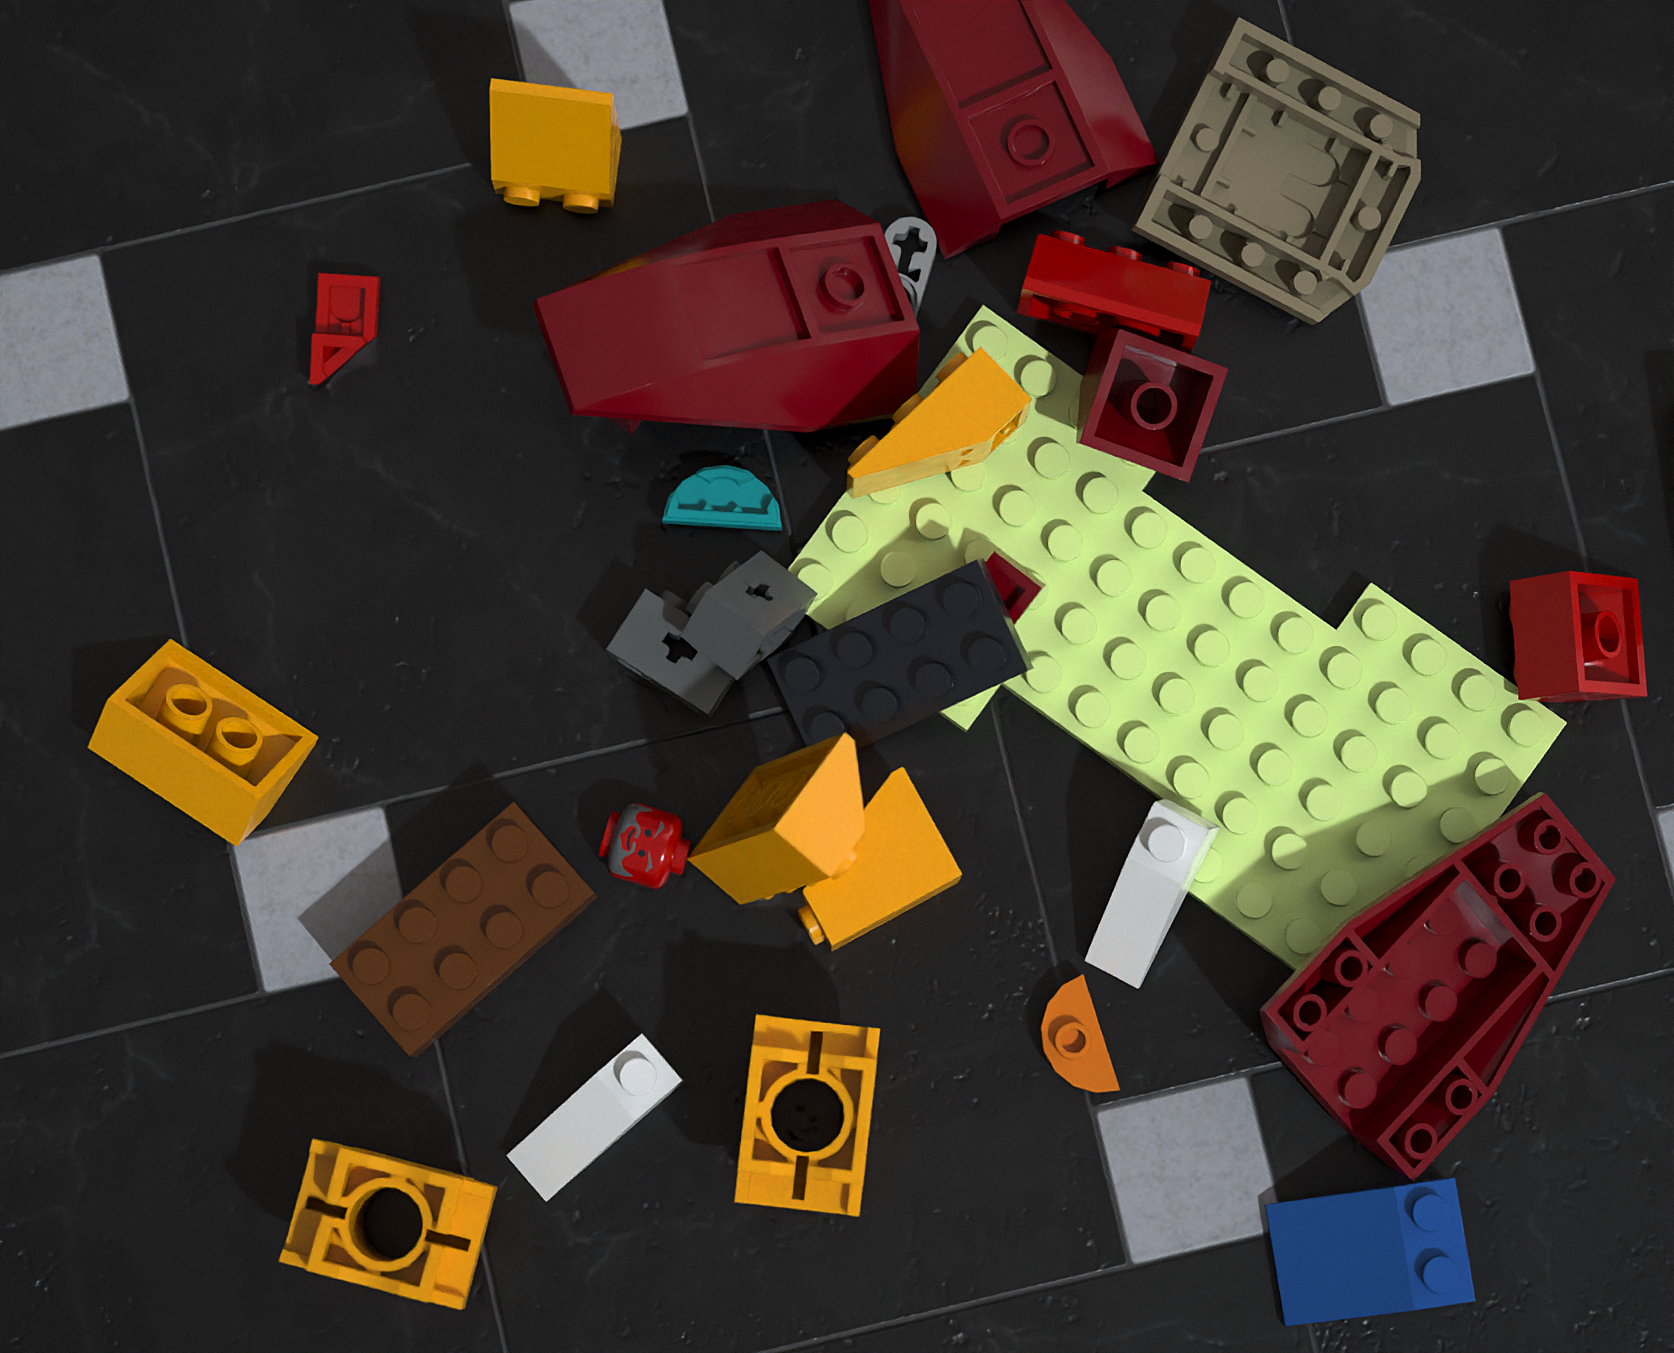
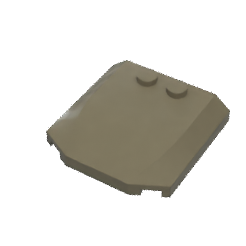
M1238 17L1232 23L1214 53L1138 207L1130 230L1313 326L1371 283L1421 180V160L1417 159L1416 132L1420 128V114Z

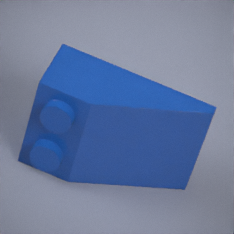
M1442 1177L1264 1204L1284 1326L1413 1311L1476 1301L1455 1178Z

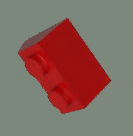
M1565 571L1509 581L1511 597L1509 618L1513 626L1515 648L1513 675L1518 687V700L1555 703L1647 697L1638 578Z

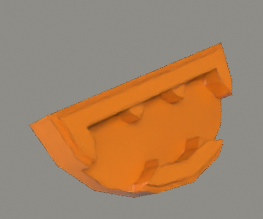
M1082 974L1062 985L1048 1002L1040 1025L1042 1049L1054 1072L1072 1086L1093 1093L1119 1091L1120 1088L1084 975Z

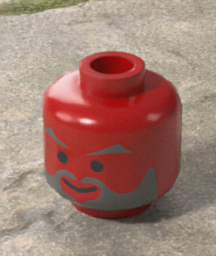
M632 802L623 809L622 813L612 811L602 839L599 857L607 859V869L611 876L651 889H658L667 882L670 873L682 876L692 841L681 838L683 822L677 814L638 802Z

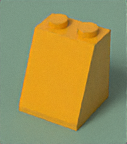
M904 767L891 773L863 810L866 830L853 846L858 850V855L849 869L836 880L832 878L825 879L812 887L807 885L802 891L806 906L798 909V915L814 945L825 940L832 952L959 882L962 873Z

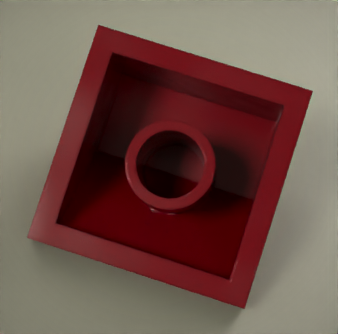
M1100 328L1080 384L1076 443L1189 483L1228 368L1119 328Z

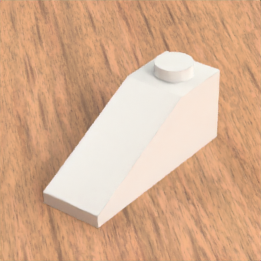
M1168 799L1155 801L1127 856L1084 961L1136 988H1140L1220 826Z
M641 1034L590 1078L506 1156L547 1202L679 1087L684 1080L647 1037Z

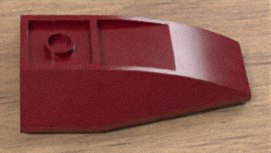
M868 0L896 155L925 219L936 235L937 245L944 260L997 237L1000 225L1098 182L1102 181L1105 189L1160 165V161L1112 58L1065 0Z
M839 199L732 214L540 297L533 303L536 317L571 415L813 432L892 418L906 401L917 394L920 329L881 225L876 220Z
M1538 792L1342 921L1259 1010L1268 1044L1341 1128L1406 1180L1414 1182L1496 1091L1616 878L1548 795Z

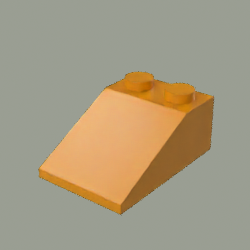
M491 78L489 90L491 181L495 193L504 195V201L519 206H538L540 199L563 202L562 207L564 209L584 214L597 213L598 206L613 208L622 142L613 93Z

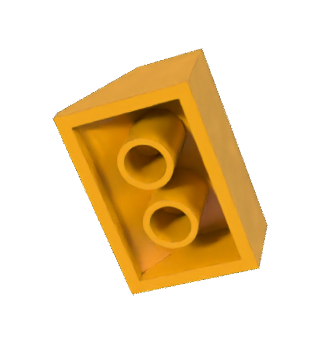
M170 639L107 699L87 748L238 847L268 815L315 746L319 737Z

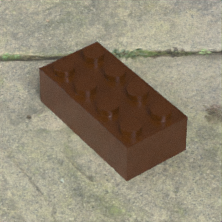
M513 802L330 962L329 965L409 1056L417 1058L598 897Z

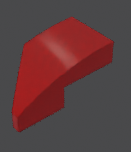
M318 273L316 331L312 333L310 384L319 385L377 336L380 276Z

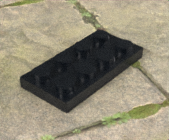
M984 558L972 561L767 659L806 747L846 733L854 740L856 751L1034 669Z

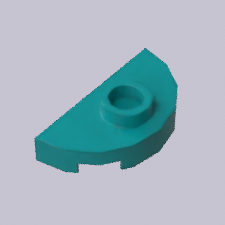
M728 465L702 468L696 471V474L682 481L675 492H672L668 497L662 519L664 524L782 531L779 505L768 487L755 478V475L751 472Z

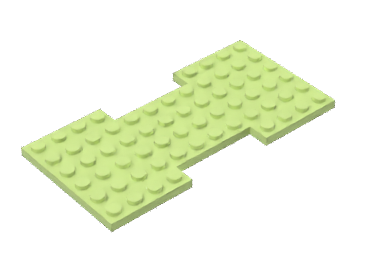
M984 305L918 394L925 399L935 390L934 387L939 382L936 375L954 356L963 352L969 358L981 346L1031 397L1032 400L1026 421L981 463L854 499L845 491L788 568L789 572L818 593L805 617L825 631L972 561L984 558L986 563L992 553L998 548L1043 582L1046 586L1015 625L1034 669L939 712V714L964 732H967L994 693L1002 685L1158 799H1168L1220 826L1187 893L1294 971L1305 962L1342 921L1499 819L1567 724L1566 721L1538 701L1518 700L1517 686L1373 583L1366 587L1338 628L1334 629L1143 492V489L1156 471L1076 443L1080 384L1083 376Z

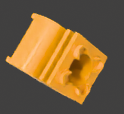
M756 1015L735 1202L859 1216L880 1029ZM814 1080L826 1084L837 1094L843 1106L844 1122L840 1134L831 1145L817 1152L803 1153L789 1148L778 1138L773 1128L772 1109L776 1098L785 1087L797 1081Z
M313 1139L305 1175L279 1262L427 1303L433 1302L460 1310L464 1309L497 1186L474 1180V1178L366 1149ZM390 1187L408 1193L419 1205L423 1218L422 1235L416 1247L404 1258H389L377 1252L368 1242L363 1228L364 1212L370 1200L381 1190Z

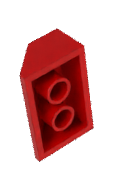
M1054 230L1051 231L1050 236L1038 233L1016 314L1096 336L1100 328H1119L1191 354L1200 333L1211 285L1210 280L1199 278L1200 271L1198 269L1177 262H1167L1165 268L1142 262L1143 256L1140 253L1118 246H1110L1107 252L1084 246V238L1065 231Z

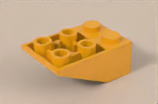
M981 346L969 358L963 352L958 353L936 375L939 382L930 395L925 399L918 393L912 396L893 415L892 420L895 424L881 441L875 435H872L850 455L848 461L851 465L847 469V494L854 499L983 462L1026 421L1032 400L1031 397Z

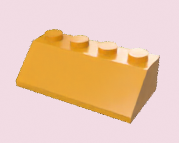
M842 733L755 767L688 856L687 860L740 905L762 898L768 900L775 894L785 891L789 894L796 888L805 885L812 887L825 879H838L855 861L858 850L853 846L866 830L854 740L846 733Z

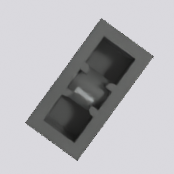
M761 550L742 565L734 561L723 572L715 585L707 581L696 591L686 607V611L692 614L680 636L738 680L793 636L818 593Z
M645 589L606 648L609 657L710 721L736 679L692 645V652L695 654L692 661L686 657H681L677 663L670 662L672 655L667 643L670 639L676 643H681L684 640L680 635L691 618L689 617L690 613L686 611L688 603L666 589L662 590L659 597Z

